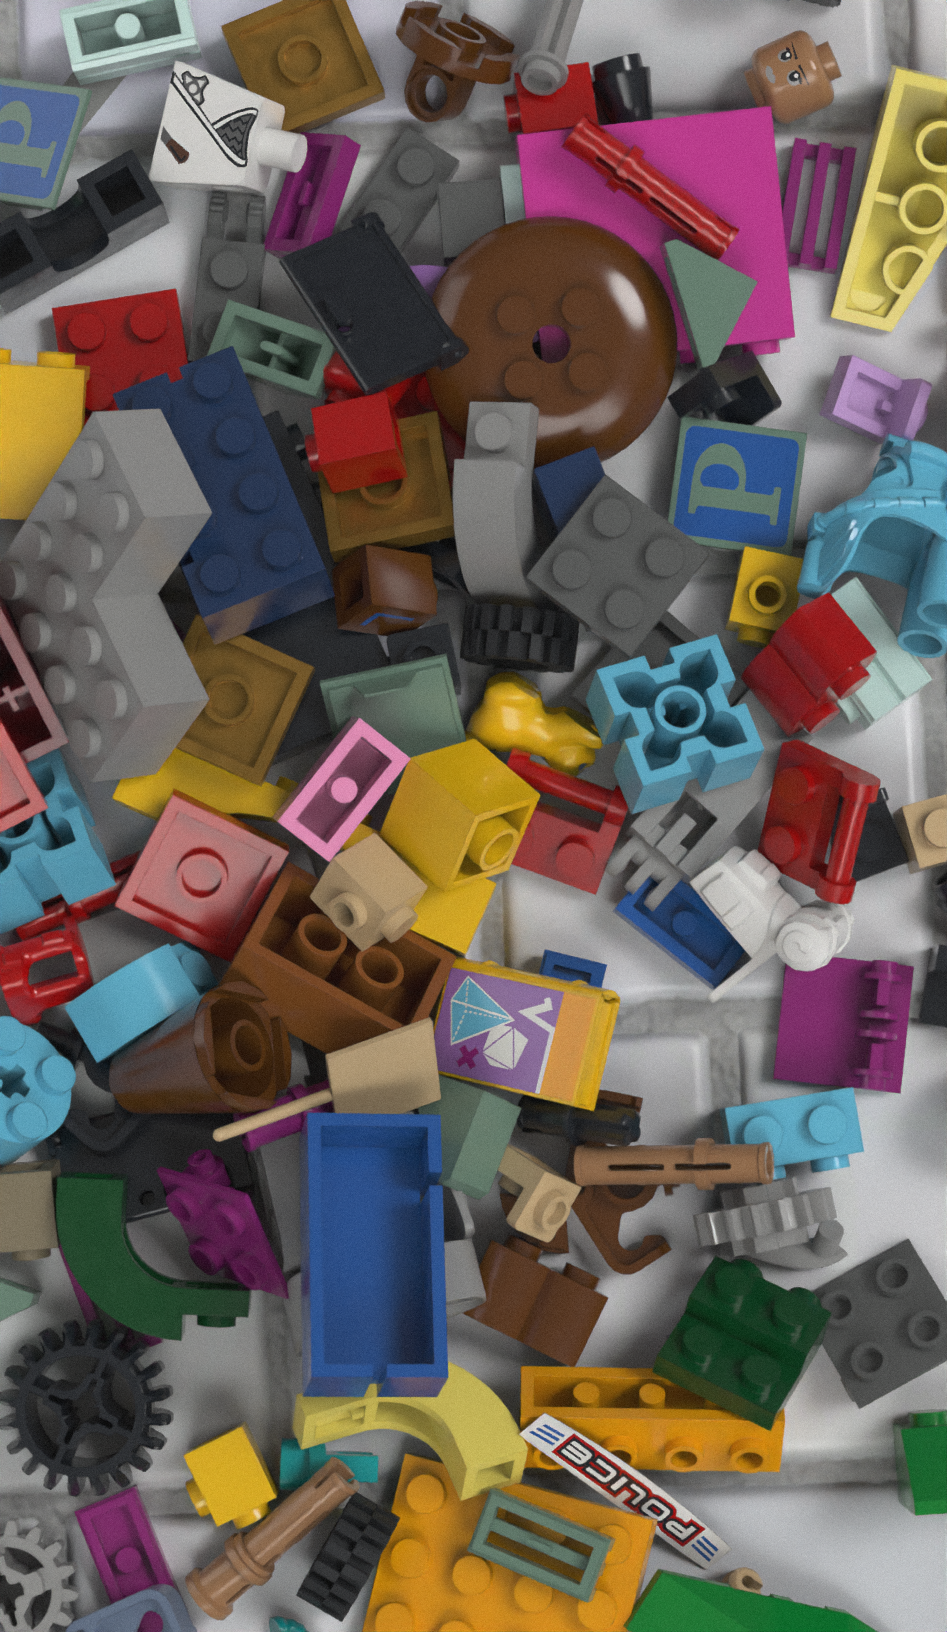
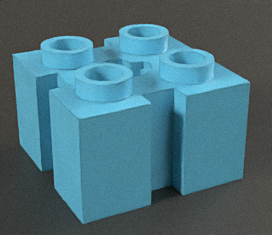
M717 634L669 648L662 667L652 670L645 656L596 670L586 697V703L603 745L619 741L621 749L613 766V771L631 814L679 800L689 780L697 778L702 792H706L751 777L765 750L746 703L730 707L727 698L736 679Z
M59 748L27 763L30 772L47 801L48 809L0 833V934L45 916L42 902L60 894L70 905L116 885L104 847L92 829L96 824L84 788Z

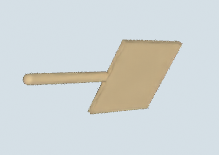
M431 1018L423 1019L325 1055L330 1088L217 1128L213 1132V1139L221 1142L332 1101L333 1113L402 1114L440 1100L441 1093Z

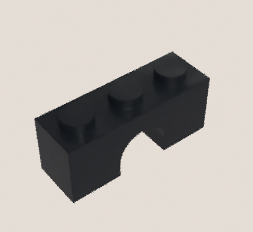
M132 149L77 179L79 187L76 193L55 210L33 218H25L20 211L0 222V305L5 314L12 312L170 223L160 196Z

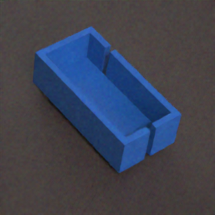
M307 1113L299 1136L303 1397H364L370 1384H376L377 1397H437L448 1379L443 1185H437L442 1174L441 1115ZM420 1196H424L420 1204Z

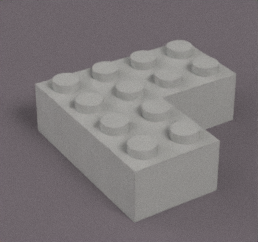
M161 409L93 412L0 562V596L6 601L20 631L22 644L33 658L44 682L46 695L49 701L54 704L69 736L71 749L80 759L90 783L155 775L210 700L158 595L212 514Z

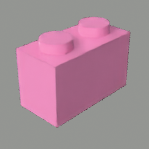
M352 716L274 814L273 818L330 862L411 758L361 718Z

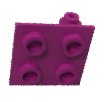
M832 957L830 962L823 967L813 971L794 970L785 963L773 1079L901 1094L914 966L898 965V962L885 960L864 961Z
M202 1149L190 1155L188 1158L189 1166L181 1173L164 1167L157 1169V1173L167 1193L166 1204L183 1228L190 1244L188 1248L190 1258L202 1272L210 1276L218 1275L241 1283L254 1291L262 1290L289 1299L286 1280L250 1197L247 1193L235 1190L234 1187L229 1186L231 1180L220 1156L213 1155L209 1149Z

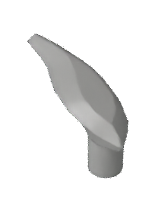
M833 1219L820 1222L815 1237L809 1238L810 1241L761 1253L745 1254L775 1266L806 1270L828 1267L848 1256L847 1252L839 1246L844 1234L843 1226ZM730 1241L724 1242L725 1246L732 1249Z

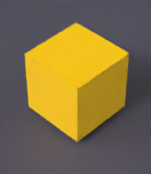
M471 739L411 757L379 835L439 889L446 892L509 870L540 798V794L478 740Z

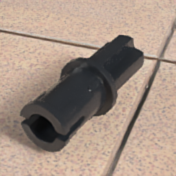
M523 1095L518 1103L521 1111L517 1119V1126L522 1128L523 1133L563 1137L567 1143L573 1146H581L587 1141L624 1147L630 1145L631 1142L638 1141L641 1135L639 1127L641 1116L632 1108L596 1103L594 1111L527 1095Z

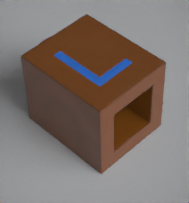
M365 544L332 569L338 629L389 636L390 634L417 629L437 615L438 591L433 581L430 555Z

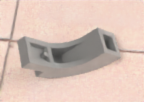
M470 402L464 459H455L453 518L457 553L467 589L474 602L479 605L491 603L498 606L508 604L522 608L523 606L535 607L537 610L554 609V602L526 582V576L547 550L538 537L532 507V477L539 409L532 403Z

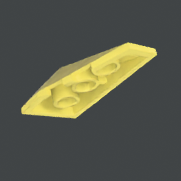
M891 65L830 313L832 318L892 332L947 245V78L896 65Z

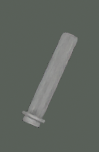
M546 0L531 50L520 58L518 64L521 82L530 92L537 95H550L566 83L569 70L565 59L584 0Z

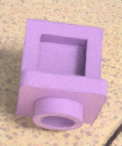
M854 355L840 356L819 415L879 444L883 443L887 433L912 441L927 418V400L932 384L921 378L903 380Z

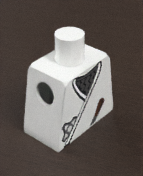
M175 61L149 172L150 181L179 190L264 193L268 188L272 167L294 173L302 168L307 154V140L302 134L281 130L285 115L283 105L186 63Z

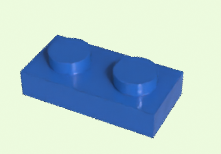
M649 876L634 895L628 891L613 912L710 989L714 990L745 952L743 947L709 909L699 894L682 880L675 885L653 912L643 903L648 893L659 885Z

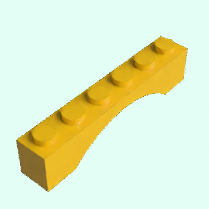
M174 748L155 775L120 779L112 799L117 804L156 821L173 788L236 819L279 823L273 816L299 783L279 776L276 785L264 781L262 787ZM367 814L339 850L343 852L371 834L376 833L428 886L414 908V911L418 914V919L409 930L436 945L466 957L497 883L484 878L443 892L381 837L379 831L369 827L373 817Z

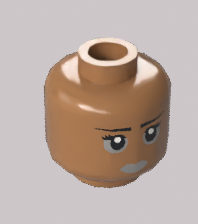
M802 30L792 32L757 48L751 56L752 68L744 71L746 81L757 107L771 106L774 119L782 124H790L832 104L834 89L831 81L842 76L828 41L816 46L812 37Z

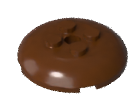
M558 216L532 217L502 225L487 232L464 249L449 265L432 294L431 299L443 320L457 337L464 340L469 348V353L459 363L442 371L438 366L425 371L431 394L438 409L453 430L466 441L470 402L532 403L539 409L533 472L538 467L595 446L600 462L612 458L626 449L648 428L668 395L675 372L678 348L675 317L669 297L659 277L644 257L622 238L598 225L583 220ZM547 326L560 329L569 342L565 358L556 363H546L540 360L532 347L533 337L536 332Z

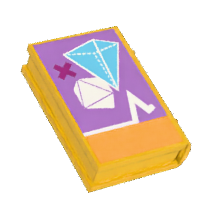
M457 957L444 983L433 1028L438 1074L594 1111L620 1006V997L615 991L591 986L579 979L572 982L499 966L498 963L491 960L480 962Z

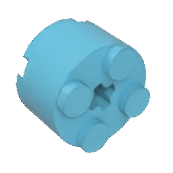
M11 1016L0 1017V1165L2 1166L18 1160L61 1126L68 1114L71 1103V1088L76 1081V1073L71 1062L65 1057L60 1056L55 1047L43 1035L21 1024Z

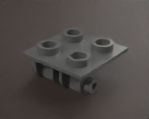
M909 1239L813 1291L819 1298L822 1307L832 1312L822 1346L839 1373L840 1380L852 1402L855 1401L859 1409L947 1361V1301Z

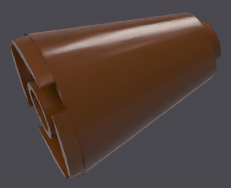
M244 981L226 982L217 985L118 1052L110 1064V1090L119 1104L131 1113H256L269 1109L277 1103V1101H273L277 1092L287 1089L291 1079L292 1052L287 1029L281 1017L271 1019L267 1011L262 1007L260 1002L269 999L261 990Z

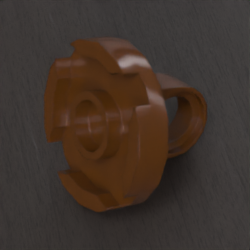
M412 1L405 4L397 23L395 34L403 45L417 55L407 78L404 94L410 113L418 120L426 123L452 120L459 116L466 107L476 81L485 84L501 85L511 80L520 55L512 54L515 44L494 27L466 13H463L460 22L438 17L442 8L440 4ZM434 75L444 82L447 89L446 103L439 111L433 109L426 99V86Z

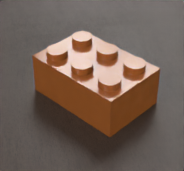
M288 861L259 909L219 983L220 985L226 982L244 981L261 990L269 1000L260 1002V1004L267 1011L271 1019L281 1017L287 1032L329 1054L428 1018L457 956L411 930H408L402 937L392 943L383 938L362 952L310 898L320 879Z

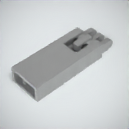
M751 690L737 703V705L746 703L765 749L751 777L706 792H702L697 778L687 781L679 800L644 810L625 833L630 840L604 869L614 878L623 872L629 860L634 862L639 869L623 886L632 895L635 894L649 876L659 885L648 893L643 903L652 912L680 880L686 884L689 883L771 788L782 743L798 739L809 744L814 738L804 729L787 737ZM691 797L699 804L697 807L701 811L705 809L712 817L688 845L684 847L680 842L697 823L684 813L668 833L664 830V827Z

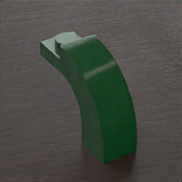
M63 1171L57 1177L56 1222L63 1254L81 1288L94 1303L112 1318L146 1335L181 1341L185 1333L186 1315H197V1325L217 1328L236 1326V1317H249L252 1290L238 1282L172 1278L158 1272L141 1258L132 1244L126 1223L128 1174Z

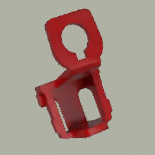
M74 915L63 918L66 930L44 933L40 937L5 947L0 944V985L12 1017L23 1025L37 1024L42 1019L44 1010L73 1001L94 985L87 950ZM69 951L72 952L77 971L29 984V970L34 962Z

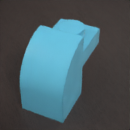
M187 941L174 946H170L168 943L106 977L67 1004L65 1009L98 1063L117 1054L209 989L219 984L211 972L207 960L201 955L196 945Z

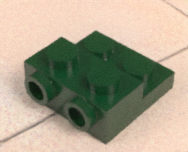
M715 1255L691 1292L683 1316L657 1354L652 1372L771 1431L821 1347L832 1312L823 1308L819 1298L808 1289L794 1287L786 1290L765 1280L761 1270L748 1260L734 1259L728 1262Z

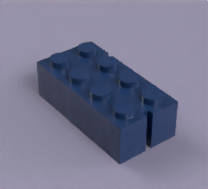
M233 346L179 367L183 379L171 383L166 372L113 394L119 411L161 409L212 511L211 516L180 560L202 619L215 645L335 596L321 556Z

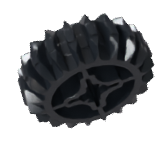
M75 1319L68 1320L63 1324V1342L51 1328L41 1331L39 1333V1342L43 1352L30 1343L23 1345L18 1353L28 1368L20 1365H11L7 1367L4 1376L10 1382L20 1387V1389H7L0 1392V1403L2 1405L16 1407V1413L6 1415L0 1419V1429L11 1430L18 1428L20 1437H17L7 1445L9 1454H17L26 1447L33 1457L24 1463L22 1471L26 1475H31L41 1465L47 1467L49 1470L44 1478L43 1486L49 1490L55 1488L63 1475L68 1476V1494L74 1497L82 1493L86 1477H89L90 1485L95 1495L101 1496L109 1490V1474L120 1487L124 1488L133 1481L129 1464L142 1472H146L153 1465V1460L143 1446L152 1450H162L167 1443V1438L161 1432L152 1428V1425H169L174 1419L172 1411L155 1407V1402L163 1401L173 1395L171 1385L163 1384L153 1387L150 1380L165 1369L161 1360L154 1361L144 1368L138 1359L147 1352L149 1344L145 1340H141L127 1352L121 1346L128 1336V1328L122 1325L115 1328L108 1341L102 1340L105 1327L101 1319H93L89 1322L85 1338H83L80 1325ZM70 1356L97 1358L93 1369L87 1373L81 1383H73L64 1379L56 1382L45 1376L49 1368L62 1358ZM115 1368L126 1379L133 1393L135 1419L129 1417V1410L116 1403L112 1396L111 1385L116 1374L114 1372ZM95 1386L91 1396L95 1398L97 1403L91 1408L99 1407L100 1414L93 1415L77 1428L80 1418L76 1415L75 1411L80 1407H73L72 1401L78 1400ZM38 1396L43 1398L42 1404L53 1410L59 1418L60 1431L56 1440L58 1445L49 1438L42 1427L37 1408ZM99 1432L110 1437L117 1433L128 1439L121 1450L105 1457L83 1458L75 1456L79 1445L85 1441L88 1433Z

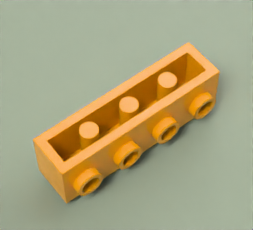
M521 1366L520 1432L543 1413H547L608 1450L635 1470H673L677 1472L739 1471L742 1473L780 1472L785 1428L784 1409L771 1431L653 1373V1368ZM524 1439L528 1448L524 1468H543L547 1470L564 1468Z

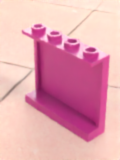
M771 106L601 125V127L629 148H632L634 144L645 151L642 156L645 160L689 191L730 224L740 229L733 242L718 261L758 282L724 347L742 345V353L753 351L755 356L780 353L779 341L794 338L795 330ZM573 129L517 135L515 148L517 164H519L525 219L558 216L583 220L598 225L629 243L653 268L669 297L677 329V352H679L680 364L695 363L660 246L665 242L678 239L697 250L699 249L618 189L616 193L610 191L604 186L607 182L605 178L569 151L561 148V145ZM550 326L539 329V359L546 363H556L564 359L569 347L565 334L560 329Z

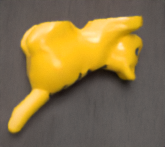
M514 671L500 672L488 679L484 696L474 708L467 728L464 731L467 741L476 739L490 751L511 753L513 747L529 752L531 755L542 757L549 767L573 776H578L586 768L594 765L596 759L594 749H601L603 746L593 719L569 707H546L538 686L525 676Z

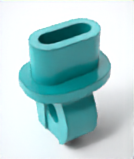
M282 1438L280 1490L296 1491L322 1468L331 1457H336L343 1461L354 1473L355 1476L347 1482L355 1479L358 1482L378 1483V1455L361 1451H326L325 1443L301 1450L297 1438Z

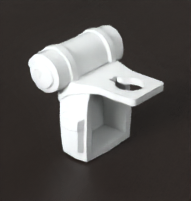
M739 846L731 847L700 870L689 883L720 922L751 956L752 960L706 997L713 1004L776 952L782 961L794 970L813 971L827 965L832 957L841 952L851 939L853 923L855 922L851 910H848L844 904L838 906L835 903L823 900H815L801 905L792 895L786 893L778 883L781 873L774 863L771 864L756 849L747 852Z

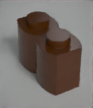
M509 1233L503 1244L490 1238L478 1263L487 1301L462 1314L516 1339L559 1362L575 1367L608 1300L606 1295L596 1290L601 1279L566 1262L560 1273L538 1262L543 1252L542 1249Z

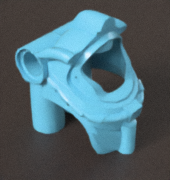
M887 433L880 449V459L874 468L868 488L861 495L841 503L827 513L814 512L807 525L808 543L797 584V591L806 597L816 599L828 592L830 593L834 581L846 572L863 573L899 584L908 589L897 638L898 645L904 651L914 656L936 658L947 652V452L928 443L911 441Z

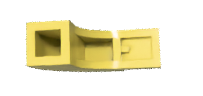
M449 1361L448 1379L437 1397H377L376 1384L369 1385L364 1397H303V1393L296 1395L292 1429L301 1450L367 1430L392 1429L421 1439L439 1455L449 1473L460 1501L485 1494L491 1488L501 1489L521 1482L528 1448L524 1439L519 1435L520 1430L514 1418L501 1399L487 1385L465 1369Z

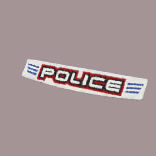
M543 1413L519 1433L522 1438L622 1510L658 1519L655 1533L704 1569L710 1568L732 1550L706 1524L647 1477L594 1441L547 1413Z

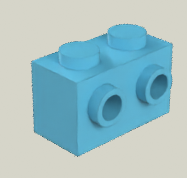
M853 1087L719 1109L725 1144L771 1143L774 1153L773 1180L786 1177V1164L810 1161L812 1173L850 1167L848 1154L864 1152Z

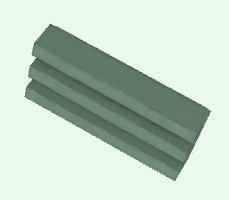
M491 1488L467 1551L588 1603L593 1600L597 1589L595 1588L596 1583L603 1574L606 1566L604 1562L608 1552L612 1550L615 1538L503 1490ZM499 1507L594 1547L591 1556H587L496 1517ZM490 1531L584 1570L581 1582L487 1542Z

